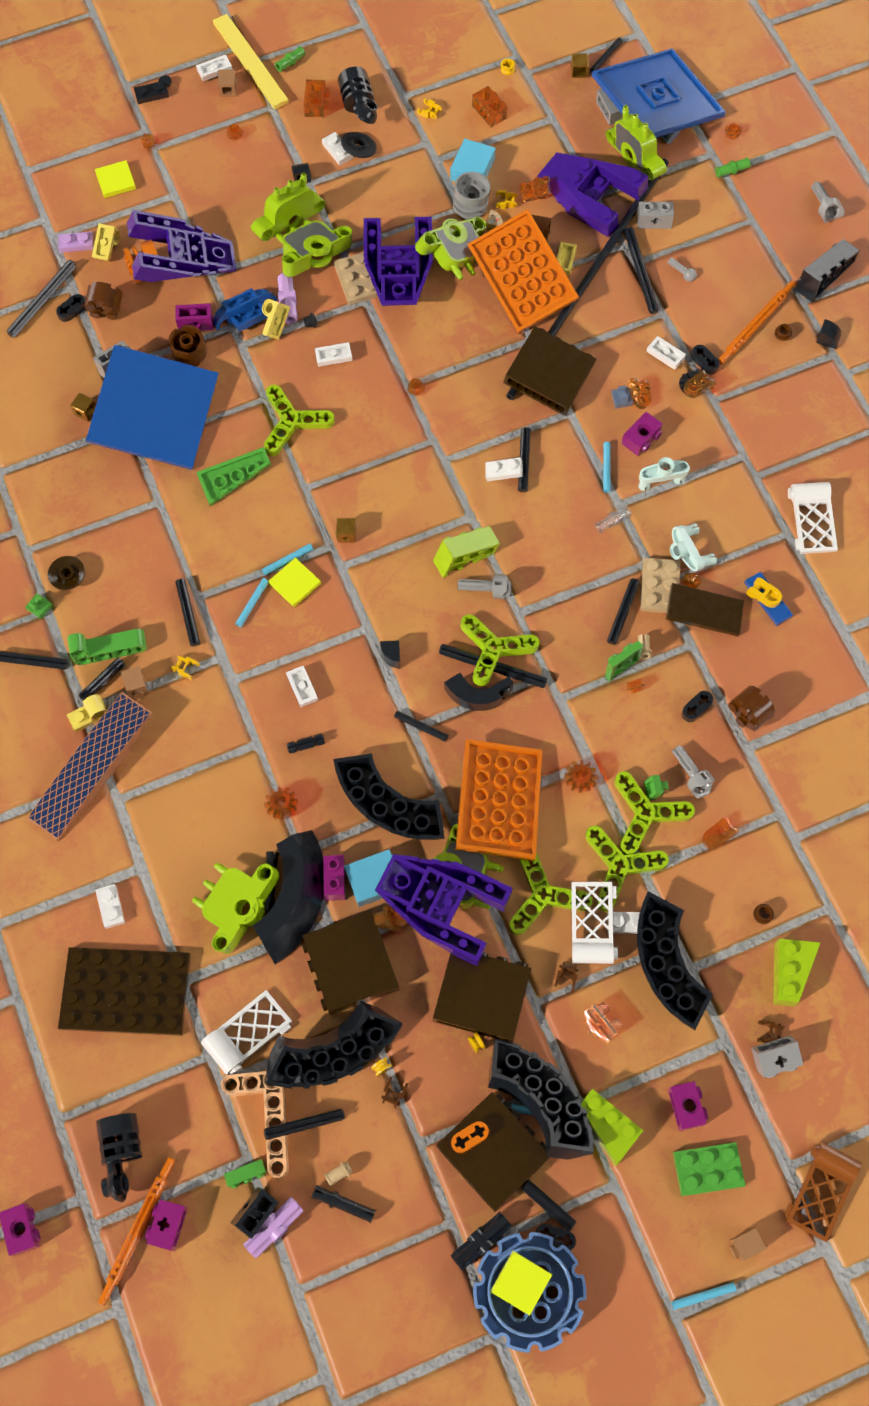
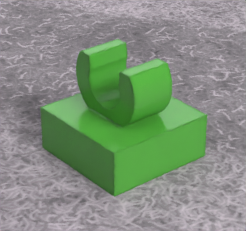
M36 593L25 608L42 619L53 605L50 601Z
M652 775L644 781L646 796L649 800H655L664 793V790L669 789L668 782L660 781L659 775Z

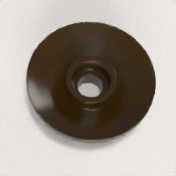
M63 556L56 559L48 569L50 583L60 590H70L77 587L85 576L83 563L73 556Z

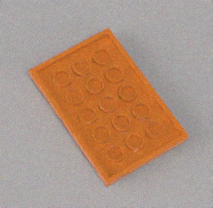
M528 209L467 244L518 334L579 299Z
M472 739L465 740L455 850L531 861L536 859L542 750Z

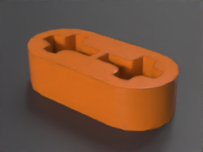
M477 1121L456 1133L451 1140L452 1149L457 1153H465L480 1144L488 1137V1126L481 1121ZM476 1126L485 1129L481 1138L479 1135L473 1138L470 1135L475 1132ZM458 1137L461 1140L466 1137L470 1139L464 1143L465 1148L462 1149L460 1146H455Z

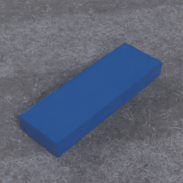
M761 571L745 580L744 583L748 589L753 587L757 577L768 582ZM782 600L774 608L767 607L758 601L776 626L793 616Z

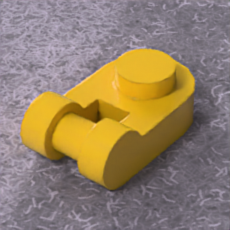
M759 577L754 581L753 587H749L746 591L749 597L757 599L770 608L777 607L782 600L781 592Z

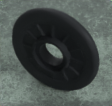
M348 132L341 139L343 149L354 157L369 158L376 152L375 142L366 134Z

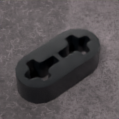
M75 294L59 305L56 309L59 320L68 322L86 309L84 307V296Z
M696 345L691 353L692 360L706 374H715L720 365L719 360L704 345Z
M708 691L699 692L683 707L682 718L687 722L696 721L711 707L713 703L712 694ZM701 698H702V699H704V698H707V699H708V700H707V703H706V702H703L701 705H699V703H700V701H701ZM696 708L694 715H687L688 710L691 711Z
M542 1224L535 1231L539 1233V1231L548 1228V1233L555 1235L553 1239V1246L555 1248L563 1245L561 1241L556 1240L557 1236L564 1238L565 1235L569 1236V1240L572 1241L571 1245L566 1246L569 1250H572L576 1245L575 1236L570 1231L549 1224Z

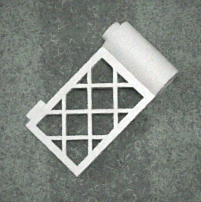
M830 482L792 484L791 488H788V498L791 499L794 506L798 539H795L796 550H799L800 554L837 552ZM826 504L827 512L824 515L816 509L818 505ZM799 506H806L810 509L806 516L799 511ZM812 512L820 517L816 524L808 518ZM822 520L829 524L827 531L818 526ZM804 521L813 527L808 533L801 528V524ZM814 529L823 534L819 541L810 535ZM826 537L832 542V547H825L820 542ZM806 538L815 544L812 548H804L803 541Z
M572 882V963L614 964V959H618V948L613 947L612 899H616V886H612V882ZM576 887H585L590 893L581 900L576 895ZM599 887H608V895L603 900L594 893ZM591 895L600 902L593 910L584 903ZM581 905L590 912L583 920L576 915V910ZM601 905L608 910V916L603 921L594 913ZM591 915L600 922L593 931L584 923ZM608 919H609V926H608L607 924H605V922H606ZM581 925L590 932L586 938H576V930ZM603 925L609 931V938H599L595 932Z
M265 990L221 1027L208 1034L201 1044L226 1075L237 1074L242 1069L241 1065L245 1060L278 1033L282 1036L291 1029L289 1024L292 1023V1020ZM265 997L271 1003L270 1011L258 1010L259 1002ZM247 1012L255 1013L254 1024L242 1023L243 1015ZM258 1013L269 1014L268 1025L256 1024ZM272 1015H281L285 1022L280 1026L271 1025ZM229 1026H239L237 1037H229L224 1030ZM241 1027H253L252 1038H241ZM256 1028L268 1029L267 1036L264 1039H255ZM239 1042H251V1050L243 1055L239 1050Z

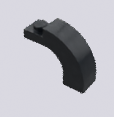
M461 673L444 682V690L454 702L466 709L485 711L500 706L502 702L501 696L509 695L513 689V681L509 676L487 689H478L471 686Z

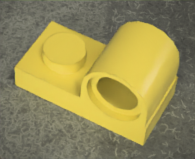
M98 224L92 258L110 262L113 245L117 246L120 239V232L116 227Z
M267 299L263 303L262 312L268 317L263 335L279 340L290 306L271 299Z
M95 694L87 697L83 701V707L66 714L76 733L97 723L108 710L100 695Z

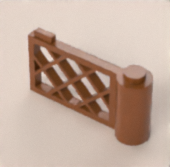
M820 1142L819 1145L815 1144L810 1155L813 1156V1161L794 1203L788 1204L784 1215L787 1216V1222L827 1242L852 1184L860 1172L862 1162L824 1142ZM815 1168L823 1171L826 1181L818 1184L814 1183L812 1174ZM828 1174L834 1178L829 1180ZM840 1180L846 1183L844 1191L835 1195L831 1182ZM828 1184L832 1196L820 1199L816 1187ZM813 1188L817 1201L806 1204L803 1197L804 1192ZM833 1199L836 1209L833 1213L826 1215L822 1202ZM819 1203L823 1216L811 1219L807 1207ZM804 1208L809 1221L799 1223L793 1220L796 1211ZM825 1220L827 1229L824 1236L816 1232L813 1222ZM810 1224V1226H811L812 1229H810V1228H808V1227H806V1226H804V1225Z

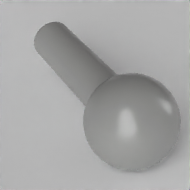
M672 257L667 262L682 273L686 281L692 282L696 279L697 273L693 268L687 269Z

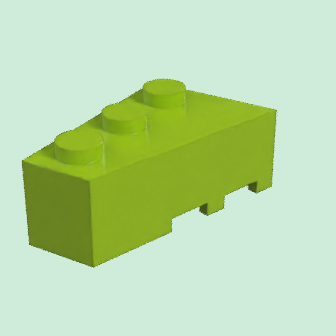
M490 526L479 527L474 531L463 532L458 536L443 539L433 562L441 576L445 578L448 576V572L456 568L458 571L464 569L463 565L471 561L476 563L495 554L500 543Z
M778 939L774 948L773 1005L795 1006L800 1001L821 942Z
M592 1089L582 1101L581 1106L586 1109L589 1125L602 1148L610 1157L613 1165L617 1166L643 1130Z

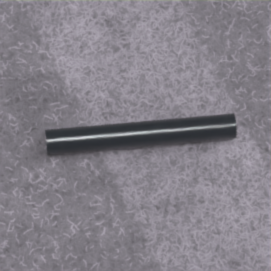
M620 37L590 68L591 73L598 70L622 43Z
M398 710L394 715V718L444 742L448 739L449 735Z

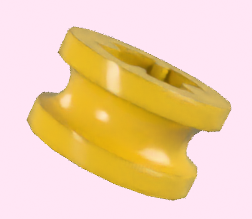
M509 58L502 60L500 63L501 72L504 75L513 74L515 71L514 60Z
M477 1032L474 1033L473 1037H467L476 1054L479 1053V1049H485Z
M386 1057L371 1067L372 1070L376 1071L375 1075L377 1077L392 1067L391 1063H387L388 1059Z

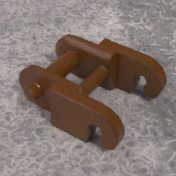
M563 962L562 965H559L561 971L558 970L554 987H557L559 978L566 977L573 981L571 991L574 992L578 976L575 975V972H578L579 969H576L577 965L570 967L566 966L565 962ZM563 969L572 971L573 975L563 974Z
M758 1021L759 1025H766L770 1030L768 1039L757 1038V1042L767 1043L780 1039L782 1029H785V1027L781 1026V1024L775 1025V1022ZM773 1028L777 1029V1038L772 1037Z
M390 1076L384 1088L386 1094L381 1097L383 1099L382 1103L387 1101L394 1104V1108H397V1105L400 1106L399 1100H403L409 1084L406 1083L403 1091L400 1093L393 1091L389 1088L393 1078ZM389 1092L397 1095V1100L387 1097Z

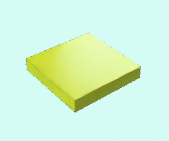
M127 160L95 169L104 198L136 189Z
M294 558L268 581L293 607L297 606L321 584V581L297 558Z
M512 1251L491 1292L526 1314L531 1315L552 1274L517 1252Z

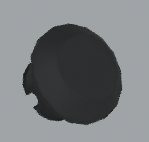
M313 313L303 318L305 327L313 326L316 328L317 321Z

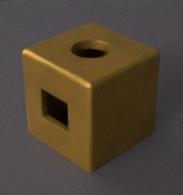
M572 54V78H587L589 70L588 54Z
M78 393L70 407L75 416L89 422L94 414L96 403L94 399Z
M337 518L336 538L338 543H355V518Z

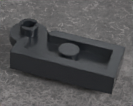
M163 75L159 78V82L134 87L137 103L143 104L168 98L167 87L172 84L171 78Z

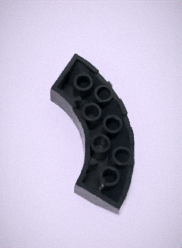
M372 753L333 759L338 780L346 796L355 808L372 823L393 834L418 840L445 839L439 800L423 801L402 796L401 793L387 785L381 778L373 761Z
M313 830L293 834L276 844L283 862L282 888L271 910L259 922L253 925L275 965L296 949L304 939L303 935L307 934L315 923L320 912L324 897V864L322 851Z
M648 891L642 903L637 926L638 954L643 972L651 989L663 1006L679 1021L695 1031L713 993L691 976L685 967L678 945L679 925L684 910Z
M360 1001L355 1011L345 1022L326 1034L307 1039H292L278 1036L269 1055L265 1082L278 1087H303L304 1089L310 1088V1086L321 1084L325 1086L338 1082V1079L356 1074L373 1058L375 1060L379 1057L378 1054L386 1045H390L403 1023L380 1008Z
M495 1039L489 1070L488 1088L511 1095L531 1111L544 1135L546 1157L569 1160L593 1154V1134L587 1118V1111L585 1108H582L581 1101L578 1098L579 1095L572 1084L566 1081L553 1064L547 1063L538 1057V1054L534 1051L531 1053L521 1048V1045Z

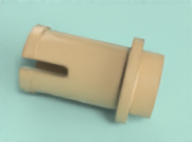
M643 634L638 636L639 642L643 645L640 659L643 660L649 659L652 655L650 636L648 634H644L645 641H643Z
M341 1161V1165L324 1174L330 1186L346 1176L349 1178V1174L353 1173L347 1161L344 1163Z

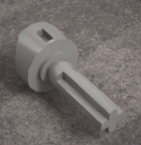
M815 181L811 188L821 203L818 212L824 223L843 217L845 209L839 199L830 198L822 184Z
M495 574L493 581L459 579L457 584L458 590L492 591L494 599H506L511 595V582L505 574Z
M680 745L676 746L672 752L690 777L687 787L696 798L708 795L713 782H715L714 777L708 770L700 771L684 748Z

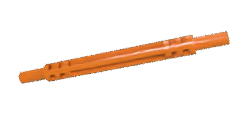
M790 281L783 290H779L727 346V350L718 359L721 365L743 346L787 298V294L796 286L794 281Z
M168 1157L159 1177L156 1176L107 1276V1284L98 1300L99 1304L106 1306L115 1285L118 1286L152 1215L154 1206L158 1203L168 1181L166 1180L176 1160Z

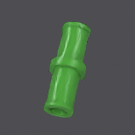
M299 46L291 53H286L284 58L275 63L276 69L282 72L287 67L293 66L297 60L305 56L304 49Z
M746 157L745 159L735 162L732 160L729 164L716 167V176L720 178L728 174L734 175L738 171L750 168V160Z

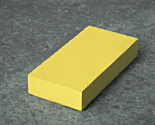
M560 242L556 258L565 274L570 276L577 245Z

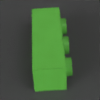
M260 1159L225 1173L224 1177L227 1186L235 1189L241 1183L247 1184L256 1177L257 1179L265 1177L267 1170L264 1161Z

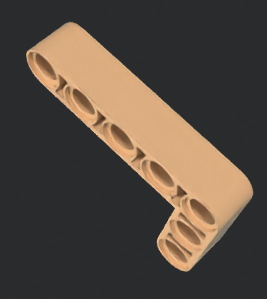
M267 1071L225 1076L221 1081V1088L229 1096L264 1094L265 1128L271 1127V1122L275 1119L281 1120V1124L286 1123L284 1087H270L265 1082ZM257 1079V1086L249 1089L247 1086L249 1080ZM232 1080L236 1081V1088L232 1091H228V1082ZM271 1099H280V1104L277 1108H270L269 1103ZM287 1135L266 1140L268 1172L272 1177L282 1179L287 1176L289 1171ZM275 1141L282 1142V1149L279 1152L272 1151V1144ZM276 1163H282L284 1166L280 1174H274L273 1166Z

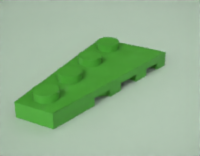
M264 447L196 473L208 503L212 506L271 466Z

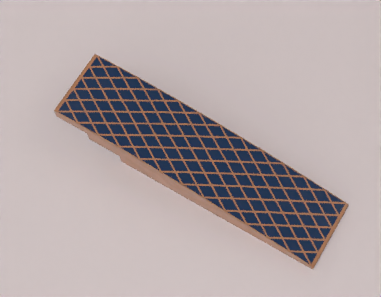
M121 692L62 768L27 819L59 841L132 751L131 746L143 733L142 728L151 719L153 713Z

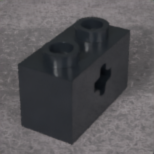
M257 1187L230 1223L252 1239L279 1202L265 1190Z

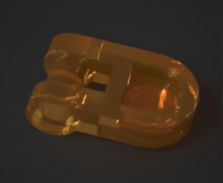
M702 370L685 383L684 393L690 398H696L707 390H711L716 385V382L708 377V373L705 370Z
M631 378L628 386L632 391L633 402L639 409H645L651 404L652 400L648 380L638 381L636 378Z
M727 816L720 819L704 833L702 843L706 848L711 850L717 849L739 832L736 827L729 823L730 820ZM722 827L727 832L724 835L719 831Z

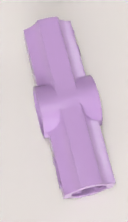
M281 273L277 279L279 302L290 306L285 323L288 325L294 324L298 317L293 278Z
M292 1197L289 1198L275 1213L273 1212L269 1215L252 1239L249 1238L243 1245L256 1259L272 1243H275L286 1233L288 1227L304 1210Z

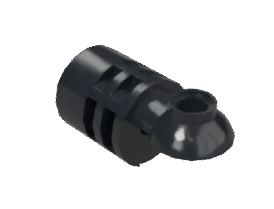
M358 66L344 69L339 74L337 81L345 110L355 113L360 120L367 124H374L377 120L376 110L378 107L374 100L366 70Z
M136 1113L118 1114L96 1121L98 1141L100 1143L99 1150L102 1158L101 1165L106 1166L107 1177L101 1180L102 1193L106 1198L112 1197L118 1202H124L129 1191V1181L127 1175L123 1172L122 1163L142 1158Z

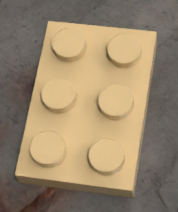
M364 252L333 261L348 305L378 297L364 264Z
M643 558L640 611L667 613L670 586L672 583L680 585V560Z

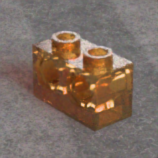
M306 79L303 105L305 117L324 118L325 111H328V100L326 98H329V87H326V80Z
M489 86L472 94V107L490 127L507 119L508 107L506 103L501 101L497 93Z

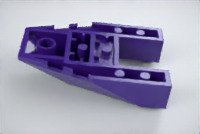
M558 152L555 153L537 175V179L548 192L552 193L555 200L565 208L567 214L608 238L618 226V213L599 203L598 200L609 186L612 185L636 200H639L648 189V176L635 168Z
M138 210L132 211L127 221L128 237L143 240L151 239L154 242L166 243L169 257L138 252L132 264L135 280L155 282L234 272L237 270L232 241L215 233H212V235L203 231V228L197 225L193 227L187 224L184 219Z
M432 216L415 217V244L425 232L432 230ZM364 218V264L381 306L417 305L433 262V253L421 255L416 251L415 245L382 246L381 218Z
M393 854L375 892L421 936L458 958L478 966L486 949V942L450 926L465 894L504 912L512 895L513 888L458 862H444L437 859L428 860Z

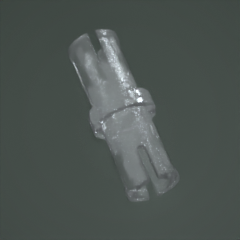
M625 505L614 513L610 512L607 517L595 523L596 530L602 533L612 526H617L620 521L631 516L630 509Z

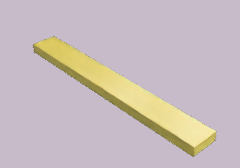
M225 14L214 19V26L273 109L276 110L288 104V98L230 17Z

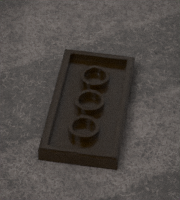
M672 583L666 619L738 637L741 629L744 600Z

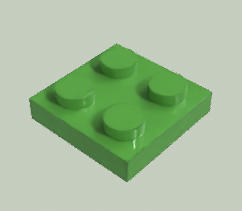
M639 640L634 644L629 643L620 654L615 653L608 659L605 677L609 682L639 661L643 648Z

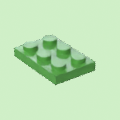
M736 1142L673 1152L681 1197L745 1187Z

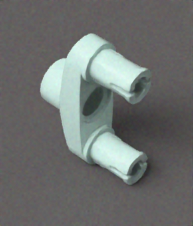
M668 457L661 458L657 464L647 466L640 471L639 489L645 491V488L649 490L650 483L674 479L676 484H680V481L684 483L690 466L682 460L673 461Z
M696 523L687 526H675L672 530L674 543L670 546L671 556L675 560L682 558L692 571H699L706 566L717 563V558L714 557L713 553L700 556L689 537L699 534V527H697Z

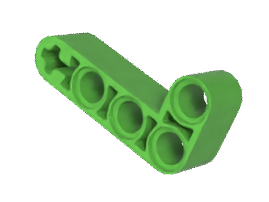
M133 629L86 639L81 633L71 634L67 637L69 654L76 665H86L147 650L145 634L142 629Z

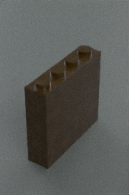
M534 326L506 373L503 383L566 416L597 359L591 354L579 350L576 346L562 341L561 338L547 333L544 329Z
M372 910L303 935L304 941L301 942L305 954L309 953L311 960L307 962L311 973H316L317 979L314 980L317 992L322 991L324 998L320 999L323 1010H328L330 1015L358 1006L360 1001L366 1003L400 990Z
M485 952L478 966H475L450 953L433 1015V1022L513 1043L532 968L523 962H516V964L508 962L507 958L501 956L496 958L488 957L489 954Z
M491 1092L436 1145V1148L495 1212L550 1157H546V1144L542 1141L539 1143L534 1138L536 1135L528 1125L524 1127L519 1122L520 1116L513 1109L509 1111L506 1108V1101L500 1094L497 1093L495 1095ZM477 1121H481L488 1126V1137L480 1144L465 1153H457L452 1149L451 1140L456 1133ZM476 1126L475 1132L470 1136L473 1138L479 1135L481 1138L485 1129ZM458 1137L455 1146H460L463 1149L465 1148L464 1143L470 1139L466 1137L461 1140Z

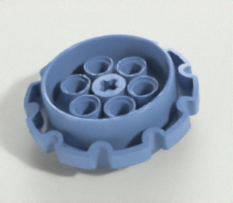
M530 1232L526 1240L522 1239L519 1233L507 1236L498 1241V1252L487 1251L477 1268V1273L482 1276V1280L475 1282L473 1285L475 1308L484 1310L485 1314L481 1318V1323L494 1339L504 1336L506 1338V1347L526 1353L530 1352L532 1345H537L540 1351L552 1349L563 1342L562 1332L567 1331L570 1334L574 1332L583 1316V1311L579 1309L578 1303L586 1300L584 1275L575 1273L578 1261L565 1245L555 1248L552 1237L537 1232ZM512 1251L517 1252L536 1265H543L552 1274L531 1315L524 1313V1316L520 1319L513 1316V1305L491 1292ZM550 1285L555 1286L558 1291L557 1297L554 1299H549L546 1296V1289ZM537 1306L545 1307L547 1314L544 1319L536 1318L534 1310Z

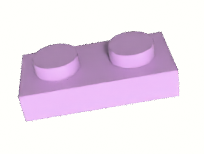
M92 231L58 235L60 253L93 250L94 238Z

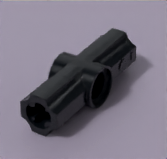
M499 1211L483 1227L480 1226L467 1238V1241L450 1255L451 1258L463 1271L479 1255L482 1256L495 1244V1241L509 1230L511 1224Z

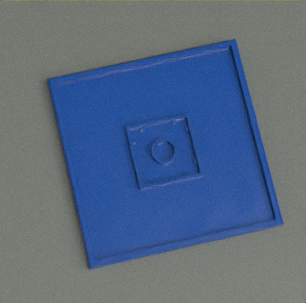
M673 48L592 72L594 80L618 110L622 113L623 106L628 105L629 114H638L639 120L643 123H648L649 129L656 138L722 118L726 113Z
M114 345L86 442L192 470L219 373Z

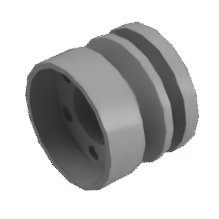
M466 172L456 179L453 209L459 216L471 219L482 217L486 213L490 194L488 179L477 172Z

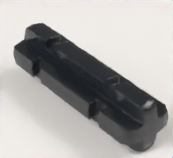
M320 733L314 735L315 737L309 736L299 739L295 743L294 741L288 742V752L291 754L297 752V750L302 751L315 747L314 745H323L325 743L324 737Z

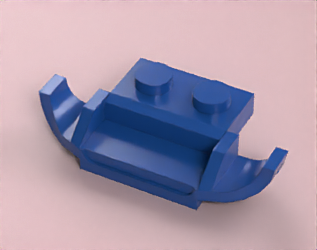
M251 288L222 302V306L213 317V326L218 330L220 329V324L226 320L229 324L233 323L239 332L268 318L262 312L264 300L273 299L277 301V298L269 290H253Z

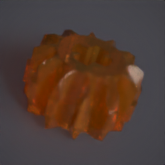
M580 760L578 765L574 761L572 762V767L567 766V773H565L564 778L568 779L566 781L567 786L572 785V791L578 788V792L582 793L584 788L585 791L589 792L590 787H595V780L598 779V775L594 774L596 772L595 767L590 768V762L584 765V761ZM579 774L583 775V779H579Z
M279 786L277 792L271 789L272 796L266 795L265 797L267 802L264 803V806L268 808L267 813L268 815L273 814L275 820L279 815L281 820L285 819L284 815L286 814L288 817H292L290 811H297L295 806L298 804V800L295 799L296 795L294 792L289 793L290 790L287 787L282 791V788Z

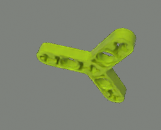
M270 385L267 387V399L280 418L264 443V449L269 456L278 455L296 429H328L334 425V414L331 411H295L280 386ZM272 392L277 393V395H278V399H277V400H276V397L274 396V394H271ZM280 404H286L287 408L284 410H280L278 406ZM288 414H289V416L291 417L292 420L294 419L293 422H291L290 420H288V416H287ZM306 417H312L314 419L311 423H306L304 421ZM325 417H329L327 422L324 421ZM280 430L287 432L283 437L278 436L277 433Z
M467 614L461 619L460 627L462 631L483 650L473 673V682L479 686H485L489 683L500 657L533 654L539 648L540 642L535 635L497 638L474 615ZM483 633L486 635V638H479L477 634ZM513 643L517 645V648L511 649L507 645ZM490 659L493 663L487 665L483 663V660ZM482 670L485 671V675L480 678Z
M622 771L615 778L616 788L635 814L620 844V851L624 855L637 852L651 823L689 821L695 813L694 806L686 801L651 803L628 772ZM621 777L623 779H628L627 786L624 783H619ZM636 792L640 795V800L634 802L630 799L629 795ZM642 807L645 811L650 810L649 817L647 815H642ZM664 807L669 808L671 815L664 817L660 810ZM674 807H677L676 811H682L683 807H686L687 811L690 812L687 816L684 814V812H678L677 816H674ZM640 825L643 828V832L635 834L632 831V827ZM632 837L633 839H635L632 844V847L634 849L631 848L628 851L626 850V845L624 844L628 845Z
M591 826L586 831V841L609 868L604 882H608L610 879L618 881L619 886L616 888V899H612L613 907L626 875L660 871L665 869L669 862L668 855L663 851L623 855L599 826ZM591 832L599 833L598 839L602 842L599 847H597L599 841L595 837L590 838ZM610 846L613 853L611 855H604L602 847ZM657 856H660V859H664L661 865L658 862H652L651 867H649L648 857H650V861L656 860ZM637 858L643 859L645 866L637 868L634 865V860ZM620 861L623 862L625 868H621L619 875L615 874L617 869L615 863L618 864ZM608 887L601 888L598 896L600 899L603 900L606 897ZM603 905L599 907L601 911L608 912Z
M537 853L536 859L532 861L533 868L527 870L530 868L529 861L520 859L532 894L510 920L509 928L515 935L524 934L546 906L572 910V889L550 886ZM533 872H539L542 875V879L535 882L531 879L530 875ZM544 890L547 895L552 896L553 892H556L554 902L551 901L552 897L546 896L545 900L541 899L538 893L540 894ZM576 890V895L580 899L589 894L585 891ZM561 893L567 894L569 901L567 903L559 902L558 895ZM592 896L586 900L589 902L586 903L589 908H591L593 902ZM528 905L536 907L537 912L534 915L526 913L525 908ZM580 906L576 911H587L584 906ZM522 913L526 918L522 923L523 929L518 928L516 930L514 922L519 923L522 916L520 914Z

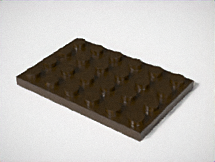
M69 947L58 1029L182 1036L191 954L184 952Z

